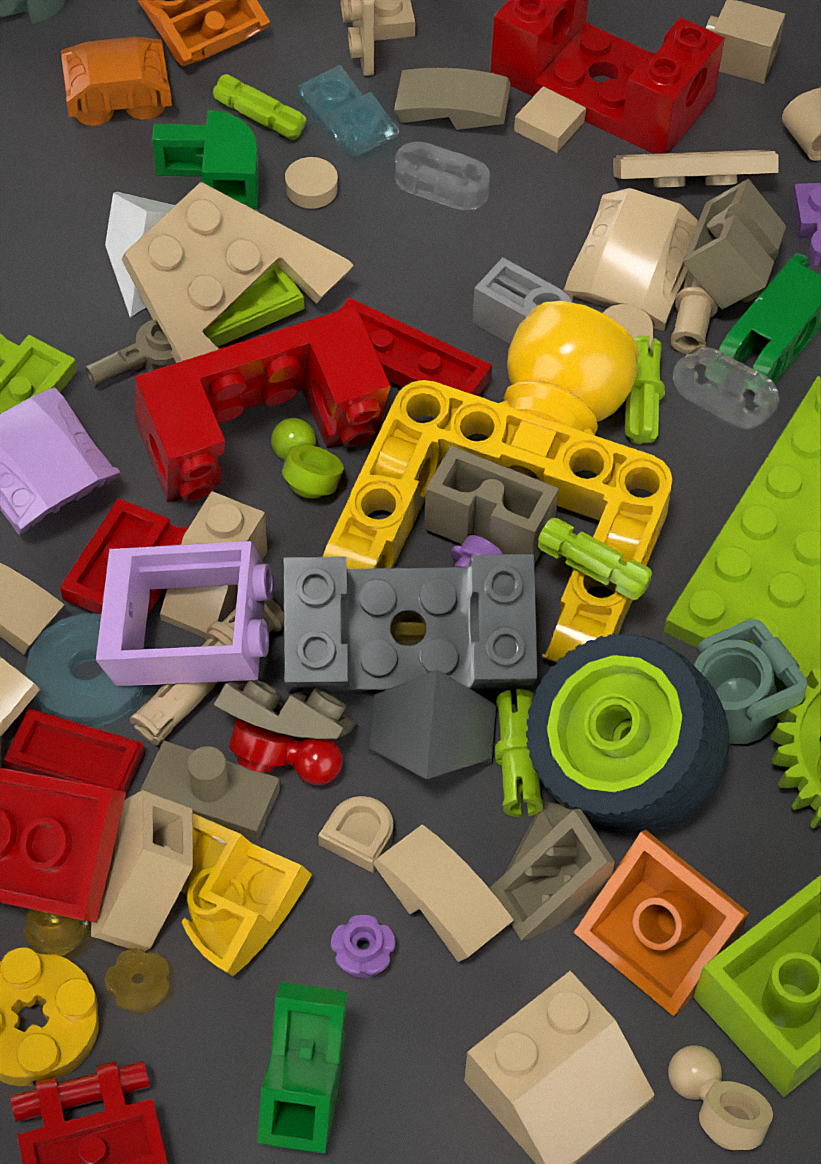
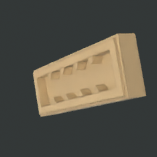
M771 150L616 155V158H613L614 177L620 179L654 178V187L685 186V176H705V185L737 184V174L778 173V154Z

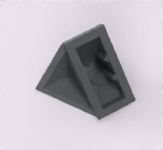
M438 669L375 694L369 754L382 755L426 780L477 763L492 765L496 705Z

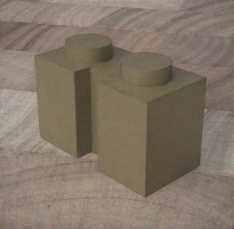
M747 179L705 203L683 263L722 310L740 300L743 302L752 301L769 285L768 279L774 260L779 255V247L786 225L752 182Z
M450 446L426 488L424 529L461 544L470 535L479 536L493 543L504 555L534 554L535 565L542 552L538 547L539 535L545 524L551 518L556 517L559 488Z

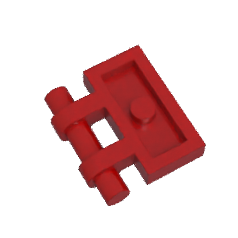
M144 1060L117 1067L116 1061L97 1065V1073L59 1083L56 1076L36 1081V1089L10 1095L16 1122L42 1116L44 1124L42 1128L17 1134L22 1164H168L153 1098L129 1105L125 1103L124 1094L150 1087ZM100 1100L104 1102L105 1111L68 1121L65 1120V1109Z

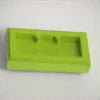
M273 265L203 334L217 347L305 309L304 296L293 280L277 265Z

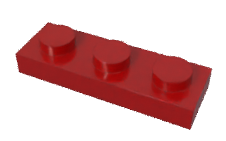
M349 297L339 309L342 310L356 305L387 379L401 387H405L411 382L427 380L479 396L491 380L492 364Z

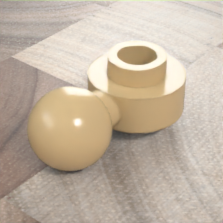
M691 1045L677 1051L669 1063V1081L673 1089L682 1097L690 1100L704 1101L699 1112V1121L710 1138L717 1145L729 1150H750L760 1146L773 1119L772 1108L765 1097L747 1085L731 1081L722 1082L721 1064L716 1055L709 1049L698 1045Z

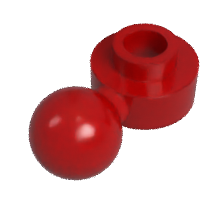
M242 719L235 721L228 744L229 749L238 755L237 762L247 769L268 773L273 771L274 766L290 764L294 766L297 775L304 782L311 785H324L331 782L338 776L343 764L341 750L332 739L306 738L300 742L295 740V737L292 735L274 732Z

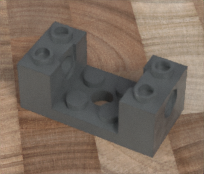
M534 554L471 555L468 567L347 569L346 557L284 558V655L287 692L298 693L306 690L312 693L314 688L321 689L327 693L383 692L436 669L471 690L530 689L537 680ZM414 614L423 621L426 634L421 642L413 646H403L393 639L390 626L399 615Z

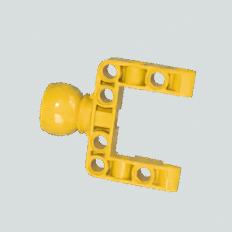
M566 301L544 302L532 308L527 317L519 324L508 349L507 360L511 386L507 387L503 402L496 403L434 381L420 380L411 382L403 387L397 394L372 446L345 508L329 539L323 557H346L347 569L394 568L426 498V488L450 446H454L559 488L557 506L600 520L593 536L595 539L623 553L622 560L628 562L630 559H634L647 566L667 517L672 485L670 469L663 460L654 455L595 436L598 429L597 422L612 415L624 403L637 377L639 358L636 341L615 320L588 306ZM421 416L434 418V420L427 423L414 421V419ZM473 434H483L489 437L483 441L467 439L468 436ZM588 470L596 473L597 476L585 479L576 476L574 473ZM646 489L653 495L641 498L630 494V491ZM378 510L392 513L389 517L380 520L368 517L369 514ZM573 568L571 577L560 600L557 626L546 653H542V659L557 663L556 661L559 658H563L568 651L576 649V646L579 644L583 645L590 639L595 640L597 637H606L610 634L619 635L633 600L615 591L617 585L613 582L606 586ZM602 586L612 590L614 594L609 597L598 598L589 594L587 590L592 587Z

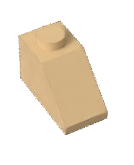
M211 491L186 531L181 545L252 541L263 560L268 552L265 512ZM238 585L168 588L160 612V618L162 621L205 638L207 628L215 621L223 622L237 604Z

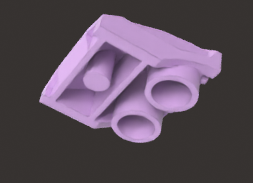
M55 387L37 394L0 414V510L18 535L28 531L30 526H34L42 521L52 511L55 514L66 503L73 499L77 501L83 496L88 495L96 486L100 488L104 485L105 481L107 484H110L118 479L119 469L113 467L103 453L95 446L65 398Z

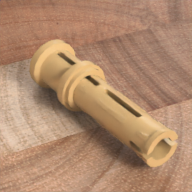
M273 599L265 601L263 619L267 623L269 634L272 631L279 632L284 628V612ZM236 608L223 622L215 621L207 628V633L205 634L206 642L201 647L233 645ZM218 682L164 684L147 703L130 717V722L135 725V730L144 739L158 746Z

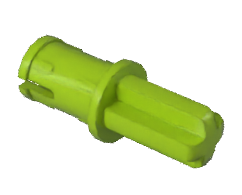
M649 336L633 338L637 343L639 358L637 377L626 398L625 434L629 437L630 442L636 445H640L643 442L652 443L656 440L658 436L659 400L665 395V386L660 380L662 344L658 339L654 338L651 341V351L648 352Z

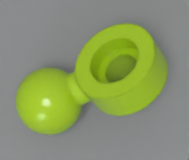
M288 418L278 423L271 435V446L274 453L281 460L285 461L282 475L289 483L290 488L298 495L312 499L334 493L344 470L340 459L331 452L316 447L315 432L306 421L299 418Z

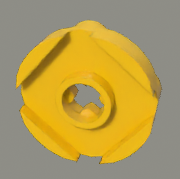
M29 948L11 950L0 961V1081L18 1087L34 1086L33 1081L44 1080L52 1076H56L58 1080L71 1074L89 1056L98 1037L99 1016L95 991L87 975L76 964L60 955L48 952H35ZM33 1005L43 1006L42 1012L48 1020L47 1024L42 1028L32 1024L25 1032L17 1029L20 1024L17 1014L23 1008H30Z

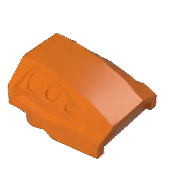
M137 0L163 38L175 60L182 67L202 61L237 45L268 28L270 24L268 17L257 0Z
M134 36L83 42L61 50L69 117H76L83 124L95 126L108 122L117 109H126L127 113L133 118L149 120L159 116L166 106H172L161 39Z

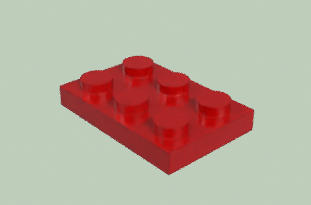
M0 768V902L97 923L126 792Z

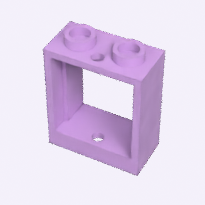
M252 541L109 549L96 661L115 686L258 680L260 657H266L269 650V631L263 616L265 601H271L274 593V577L270 564L263 563ZM238 585L233 645L143 649L150 589Z

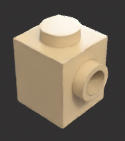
M726 0L720 16L711 15L706 29L725 37L719 72L764 84L778 52L785 13L738 0Z

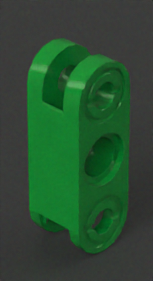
M798 252L786 263L732 327L722 342L714 361V368L731 377L739 371L754 351L760 353L750 372L747 386L763 396L774 387L821 329V275L808 268L810 264L809 257Z

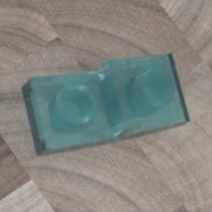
M341 65L303 82L297 87L296 97L305 110L336 144L355 158L386 143L399 134L398 128L372 92L362 95Z

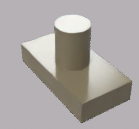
M163 741L140 791L144 790L192 808V814L194 813L243 835L246 839L258 843L280 792V778L228 762L223 753L215 747L204 746L192 750Z

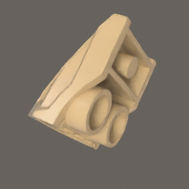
M628 188L604 194L589 235L569 273L563 291L569 295L572 301L575 297L605 308L618 304H627L643 309L650 316L652 323H654V328L665 331L676 307V295L684 288L689 269L685 266L683 260L698 220L679 203Z

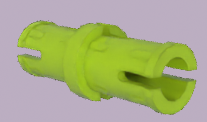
M516 689L518 711L516 712V707L512 704L511 690H506L500 693L496 700L499 710L500 741L495 745V759L497 764L502 766L503 811L509 816L523 817L521 794L523 793L524 803H527L528 815L534 816L543 810L540 778L532 765L533 763L529 756L530 750L527 747L528 738L526 737V731H528L527 719H529L528 711L531 708V701L535 695L529 690Z

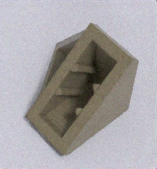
M543 800V810L534 815L504 875L489 889L514 919L510 924L520 940L526 941L588 911L612 876L615 861L581 809L572 810L561 804Z

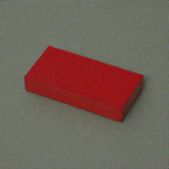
M28 708L4 758L6 769L112 788L126 792L127 795L145 755L143 742Z

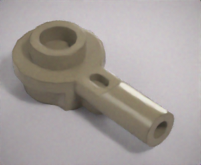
M152 319L140 327L136 333L135 344L85 366V372L89 381L95 387L129 370L136 371L145 367L147 370L153 371L176 362L171 354L172 347L158 321L154 322Z

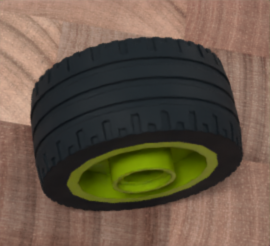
M623 633L619 635L610 634L606 637L600 636L595 640L590 639L586 641L583 645L579 644L572 651H568L563 658H559L556 661L557 663L554 666H551L548 674L544 675L541 680L542 683L536 689V694L531 701V708L528 711L529 719H527L528 731H526V737L528 738L527 747L530 750L529 756L535 771L538 773V777L547 790L564 807L572 810L581 809L590 824L612 832L637 835L647 830L649 833L660 832L659 830H667L673 825L680 824L684 819L687 820L691 817L692 813L700 809L703 803L705 804L708 801V797L711 794L713 795L716 790L715 787L720 783V777L725 771V763L728 761V750L730 749L728 739H730L729 725L725 717V710L714 687L677 650L657 640L645 636L641 637L637 634L628 635Z

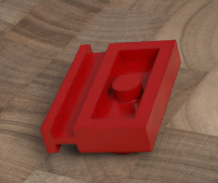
M118 498L61 584L62 600L101 616L109 549L181 545L189 526L185 525L182 529L170 524V519ZM150 589L147 617L165 589Z

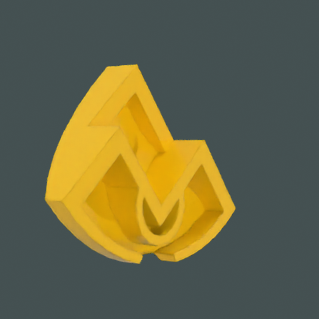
M193 813V868L180 891L187 895L188 909L192 922L184 918L182 924L192 943L202 955L224 972L234 976L251 961L276 932L300 897L312 874L302 865L254 845L243 835Z

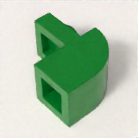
M208 110L206 125L153 124L152 145L156 176L202 177L204 184L253 210H258L259 168L257 142L254 133L246 123L231 114Z
M280 982L275 999L271 1056L261 1087L257 1144L325 1154L334 1117L346 1037L344 1025L348 991Z

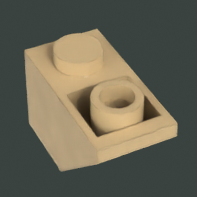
M144 790L124 800L97 923L91 922V937L141 953L152 947L193 868L192 808Z

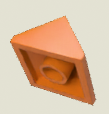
M647 830L640 832L573 933L674 1017L693 998L702 967L741 937L749 912Z

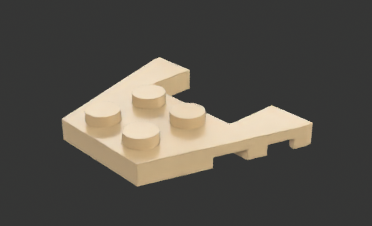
M202 182L135 242L122 257V262L154 322L158 321L172 347L171 354L176 363L219 349L203 334L204 331L273 265H277L316 304L354 266L348 259Z

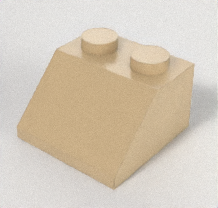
M571 971L562 976L467 1052L465 1083L536 1164H577L654 1100L655 1096L616 1020Z

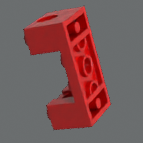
M508 0L494 15L490 73L508 77L511 83L510 86L533 97L544 86L586 107L585 122L652 154L670 153L715 97L725 37L681 17L664 35L663 45L654 54L587 23L589 0ZM596 76H606L611 79L600 83L593 80L592 78Z
M354 305L135 376V424L166 502L179 498L189 502L209 495L211 491H214L215 486L221 484L222 471L218 463V456L224 455L225 439L218 423L230 421L241 415L244 409L264 402L269 406L282 404L292 399L297 394V391L302 390L326 449L342 443L344 447H355L369 441L374 437L375 432L379 431L391 385L358 309Z

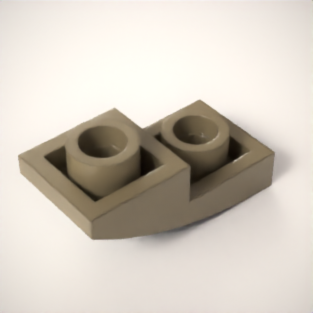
M418 68L402 70L394 111L401 123L449 117L456 130L504 124L511 83L506 76L470 69Z
M260 679L248 680V682L233 681L226 683L214 703L218 708L248 723L296 737L315 739L339 738L350 733L356 724L355 720L343 714L346 705L338 698L321 689L314 688L312 693L303 690L292 694L285 705L279 702L282 694Z

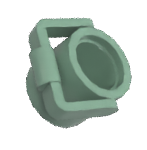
M756 619L746 620L709 636L699 643L697 650L700 655L694 666L708 679L722 703L729 725V744H748L761 739L773 728L778 713L803 701L807 680L799 670L800 665L778 637H773L761 621ZM774 673L779 680L786 684L787 689L777 693Z

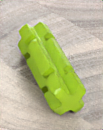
M229 74L222 75L213 89V97L222 104L239 111V113L271 130L277 131L290 140L298 139L306 126L305 115L248 84L242 83Z
M551 518L545 524L538 538L540 550L557 559L562 555L567 557L565 563L606 586L613 582L617 585L615 591L632 600H638L648 588L652 576V571L649 567L634 559H630L628 562L622 560L623 553L584 532H580L578 535L572 533L574 527L558 518Z

